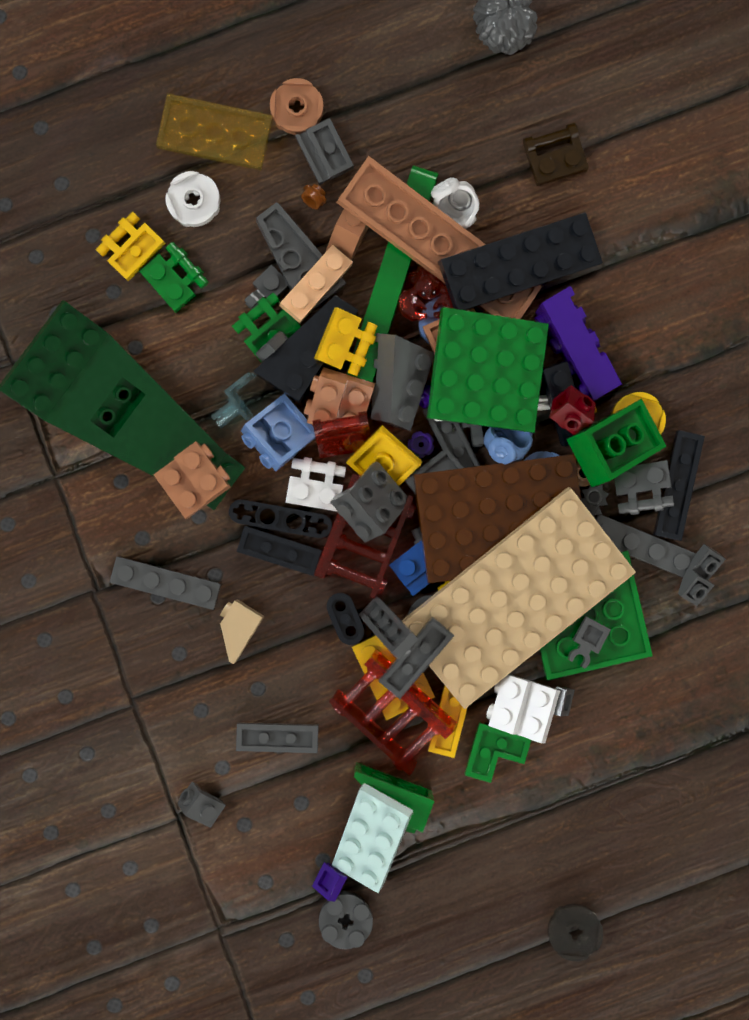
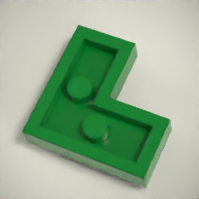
M479 722L465 768V776L491 783L498 757L525 764L531 739L510 734L488 726L489 724Z

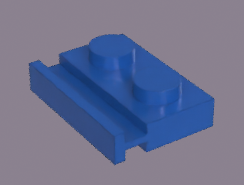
M422 540L389 565L404 586L411 592L412 596H415L430 584L427 583Z

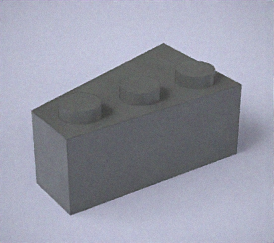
M375 333V342H378V357L374 359V368H377V376L372 394L371 419L390 427L411 431L435 355L433 352L399 336Z

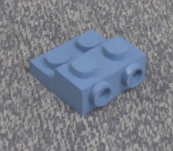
M285 394L281 395L245 423L241 430L243 433L241 437L245 445L251 449L255 447L261 454L259 456L261 463L268 469L272 467L275 471L289 462L300 450L319 435V432L312 424L307 423L305 416Z

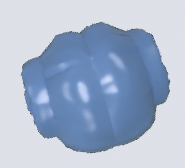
M489 427L484 436V445L494 461L506 465L521 461L532 446L533 433Z

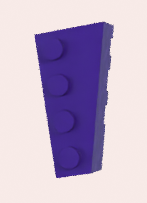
M571 286L541 303L535 312L537 315L535 321L549 324L547 334L550 337L548 342L555 354L559 353L564 361H568L571 375L578 384L576 389L595 401L622 385L607 354L605 352L599 353L597 349L600 347L599 339L595 331L586 328V314L581 306L574 305L570 297L574 296L575 293Z

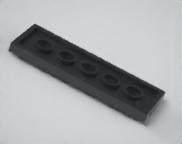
M586 212L438 261L454 309L468 310L603 263Z

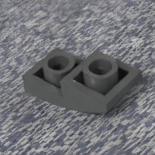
M703 544L687 568L678 594L698 606L715 586L709 581L710 577L726 559L714 549Z

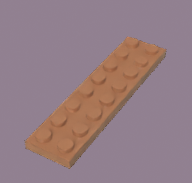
M370 156L366 158L336 202L442 282H444L438 264L439 260L486 245ZM539 285L477 306V308L485 314L521 319L542 286Z

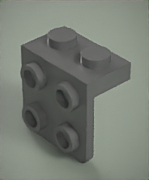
M374 462L351 488L335 495L330 503L354 529L355 533L364 542H367L385 534L407 506L409 498L379 462Z

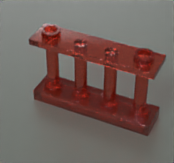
M353 474L347 489L351 488L361 476ZM408 496L396 528L390 526L385 534H383L392 538L386 553L346 538L347 535L342 533L348 522L338 513L314 575L325 579L326 574L332 575L333 573L372 588L370 597L374 599L377 593L382 595L387 583L383 576L405 519L412 518L417 505L412 503L414 497ZM344 548L382 563L377 578L337 564V560L333 559L336 549L342 550Z
M376 649L364 664L367 667L366 674L346 695L338 689L329 702L336 713L345 716L389 756L396 768L405 771L410 776L418 762L413 757L435 735H441L446 740L453 733L457 722L413 683L401 697L407 704L408 709L386 731L379 727L373 720L395 698H398L387 690L366 713L353 703L392 664ZM415 716H420L428 723V727L405 750L394 738Z

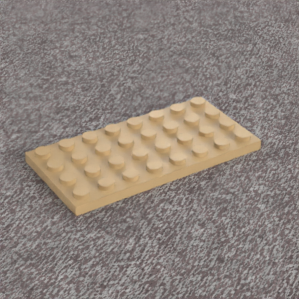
M567 487L405 617L402 622L417 635L433 616L454 634V637L432 661L429 667L463 708L466 709L636 572L574 491Z

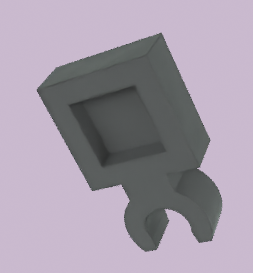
M585 616L573 638V641L579 645L570 651L568 660L573 662L575 656L581 654L583 662L580 666L586 668L590 663L589 653L591 651L597 654L600 652L611 629Z

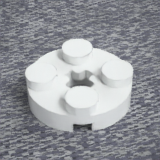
M188 171L179 174L170 183L171 186L168 189V193H166V205L173 218L183 226L199 227L205 225L219 213L220 194L216 184L208 176L206 177L195 171ZM190 193H194L195 196L200 195V199L197 201L198 204L193 206L186 203L189 200Z

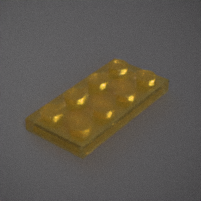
M167 93L156 146L162 150L262 170L273 118L272 115Z

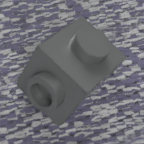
M191 782L188 788L181 793L178 805L186 817L210 828L226 806L222 800L202 791L194 782Z

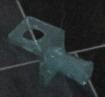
M246 373L224 391L229 397V402L211 414L213 420H218L215 423L220 428H223L224 425L239 414L245 420H251L254 417L236 393L256 377L254 373Z

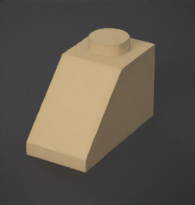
M238 599L233 604L228 602L220 614L223 617L220 625L229 662L232 664L237 662L264 618V615Z

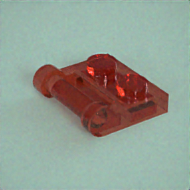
M362 411L358 412L359 415L321 421V419L312 420L320 458L356 452L371 437L367 412Z

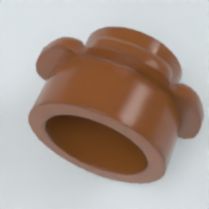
M316 184L312 186L305 185V191L301 195L304 203L312 209H318L320 206H323L326 203L325 191Z

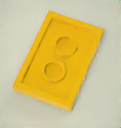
M376 635L352 646L386 720L435 698L424 673L419 676L401 699L379 682V678L396 660V657Z

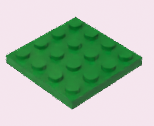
M446 307L441 308L427 418L535 433L549 324Z
M621 552L625 559L628 561V563L631 565L629 552ZM634 574L539 649L546 680L653 656ZM586 616L611 629L600 652L598 654L593 651L589 653L590 663L586 668L580 666L583 662L581 654L576 655L573 662L568 660V655L571 650L579 645L573 641V638Z

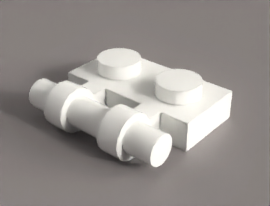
M304 457V459L293 458L292 468L302 470L301 478L290 476L285 503L337 512L330 501L335 495L342 492L343 485L333 484L334 476L345 477L346 467L336 465V462L328 461V464L312 461V458ZM310 472L326 474L325 482L310 480Z

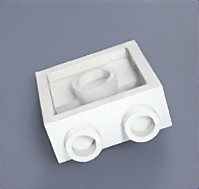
M508 674L494 687L497 698L495 704L492 703L487 711V719H490L488 726L539 743H545L560 690Z

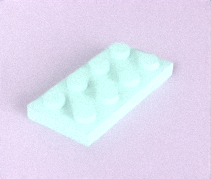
M364 783L359 789L332 867L379 893L385 883L413 810Z

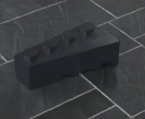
M335 295L253 372L257 377L301 405L310 391L314 376H320L323 368L327 365L314 359L334 308H340L357 317L359 316L358 310Z

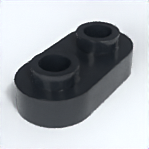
M345 593L333 594L327 602V611L339 639L347 645L359 643L364 636V626L352 598ZM343 601L346 608L343 611H338L335 607L336 602ZM348 626L355 627L356 633L349 636L346 633Z

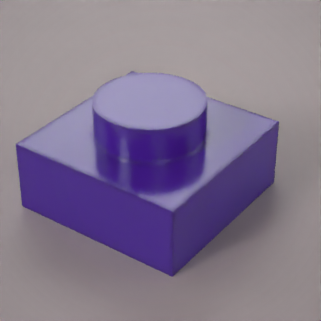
M324 862L312 887L328 901L335 902L347 877L338 869L332 867V864Z

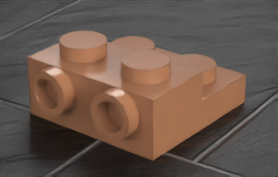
M324 367L320 376H314L310 391L315 392L313 400L308 399L304 414L309 415L307 423L333 431L335 426L360 434L375 383Z
M194 442L176 455L173 461L154 474L185 519L190 518L231 488L227 482L231 478L222 466L217 468L211 459L215 456L205 443L201 446L198 442Z

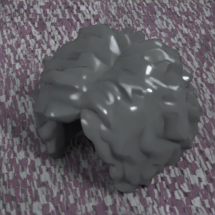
M478 0L473 8V12H475L473 20L477 25L476 33L479 34V40L483 41V45L488 46L489 50H492L493 53L502 52L505 55H512L518 50H522L524 46L530 45L537 30L536 22L538 19L536 12L529 8L532 0Z

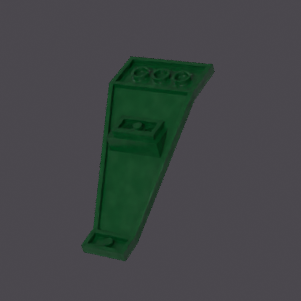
M64 300L61 301L0 383V391L44 421L152 476L173 461L176 455L194 442H198L201 446L205 443L215 456L211 459L217 468L219 466L224 468L231 478L227 481L231 487L246 468L225 453L109 333ZM126 390L125 396L119 398V392ZM105 412H110V416L107 419L102 418ZM230 488L206 506L215 510Z

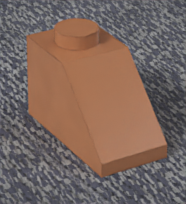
M343 209L326 251L334 245L352 261L369 227Z

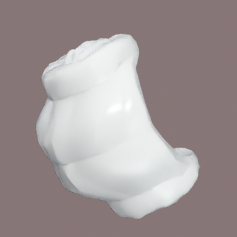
M448 178L434 186L431 191L434 206L465 229L474 224L477 220L476 214L479 210V199L472 185L466 181L459 182L457 178Z

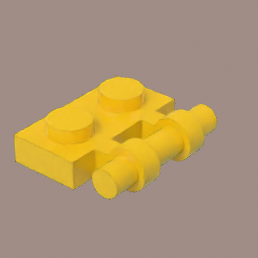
M134 212L126 219L123 217L118 222L119 226L109 236L106 234L101 239L102 243L95 249L102 257L110 250L113 251L114 254L107 261L127 281L165 245V242L146 223L138 230L133 227L140 220ZM128 233L131 237L119 247L117 243Z
M335 307L314 359L337 369H342L345 360L349 361L351 364L347 373L358 376L361 367L364 368L367 360L365 357L370 344L373 345L376 336L374 334L378 325L368 322L364 331L359 330L358 327L362 318ZM355 337L360 342L355 354L349 352V349Z

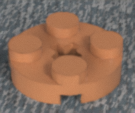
M293 78L286 80L277 90L275 89L270 99L272 118L280 130L294 135L301 134L321 121L324 111L322 95L313 87L312 83L305 79ZM295 101H300V105L304 106V109L298 113H295L293 109H289L290 105L295 104Z

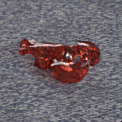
M419 264L417 272L407 274L405 287L414 286L409 290H404L399 297L398 308L403 317L411 321L427 318V313L416 310H427L425 304L416 296L425 300H431L440 294L441 296L434 303L433 310H437L439 307L454 309L447 287L441 284L444 282ZM440 311L434 312V318L440 319Z

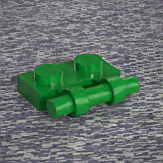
M171 242L166 247V250L171 255L169 260L165 261L158 254L139 272L174 312L177 313L196 296L189 287L196 283L202 289L209 281L203 276L204 272L199 266L195 267L187 258L188 254L183 248L179 249L174 242ZM178 265L187 273L183 279L174 271Z
M274 292L268 297H262L258 300L257 306L247 314L245 312L238 317L239 320L232 325L237 334L245 328L250 331L251 334L243 341L255 356L256 352L279 331H282L289 339L301 327L285 310L281 309L279 312H275L272 307L280 300ZM266 313L270 319L257 328L253 322Z

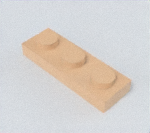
M332 245L280 302V307L301 323L349 270L353 262Z

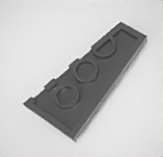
M276 202L256 217V223L290 290H292L323 255ZM342 277L308 315L345 287L346 282Z

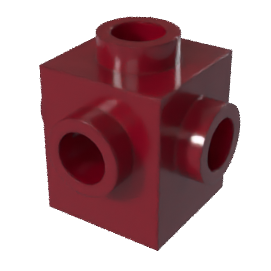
M570 385L553 399L549 418L554 420L561 428L576 435L582 429L589 428L594 422L596 403L588 395H584Z

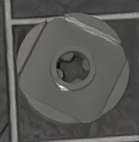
M340 892L335 902L327 900L323 904L319 914V928L322 938L336 948L352 949L362 946L369 937L373 926V915L368 904L360 895L353 892ZM344 914H349L350 920L354 921L352 924H348L347 927L342 926V923L338 922V919L343 918Z

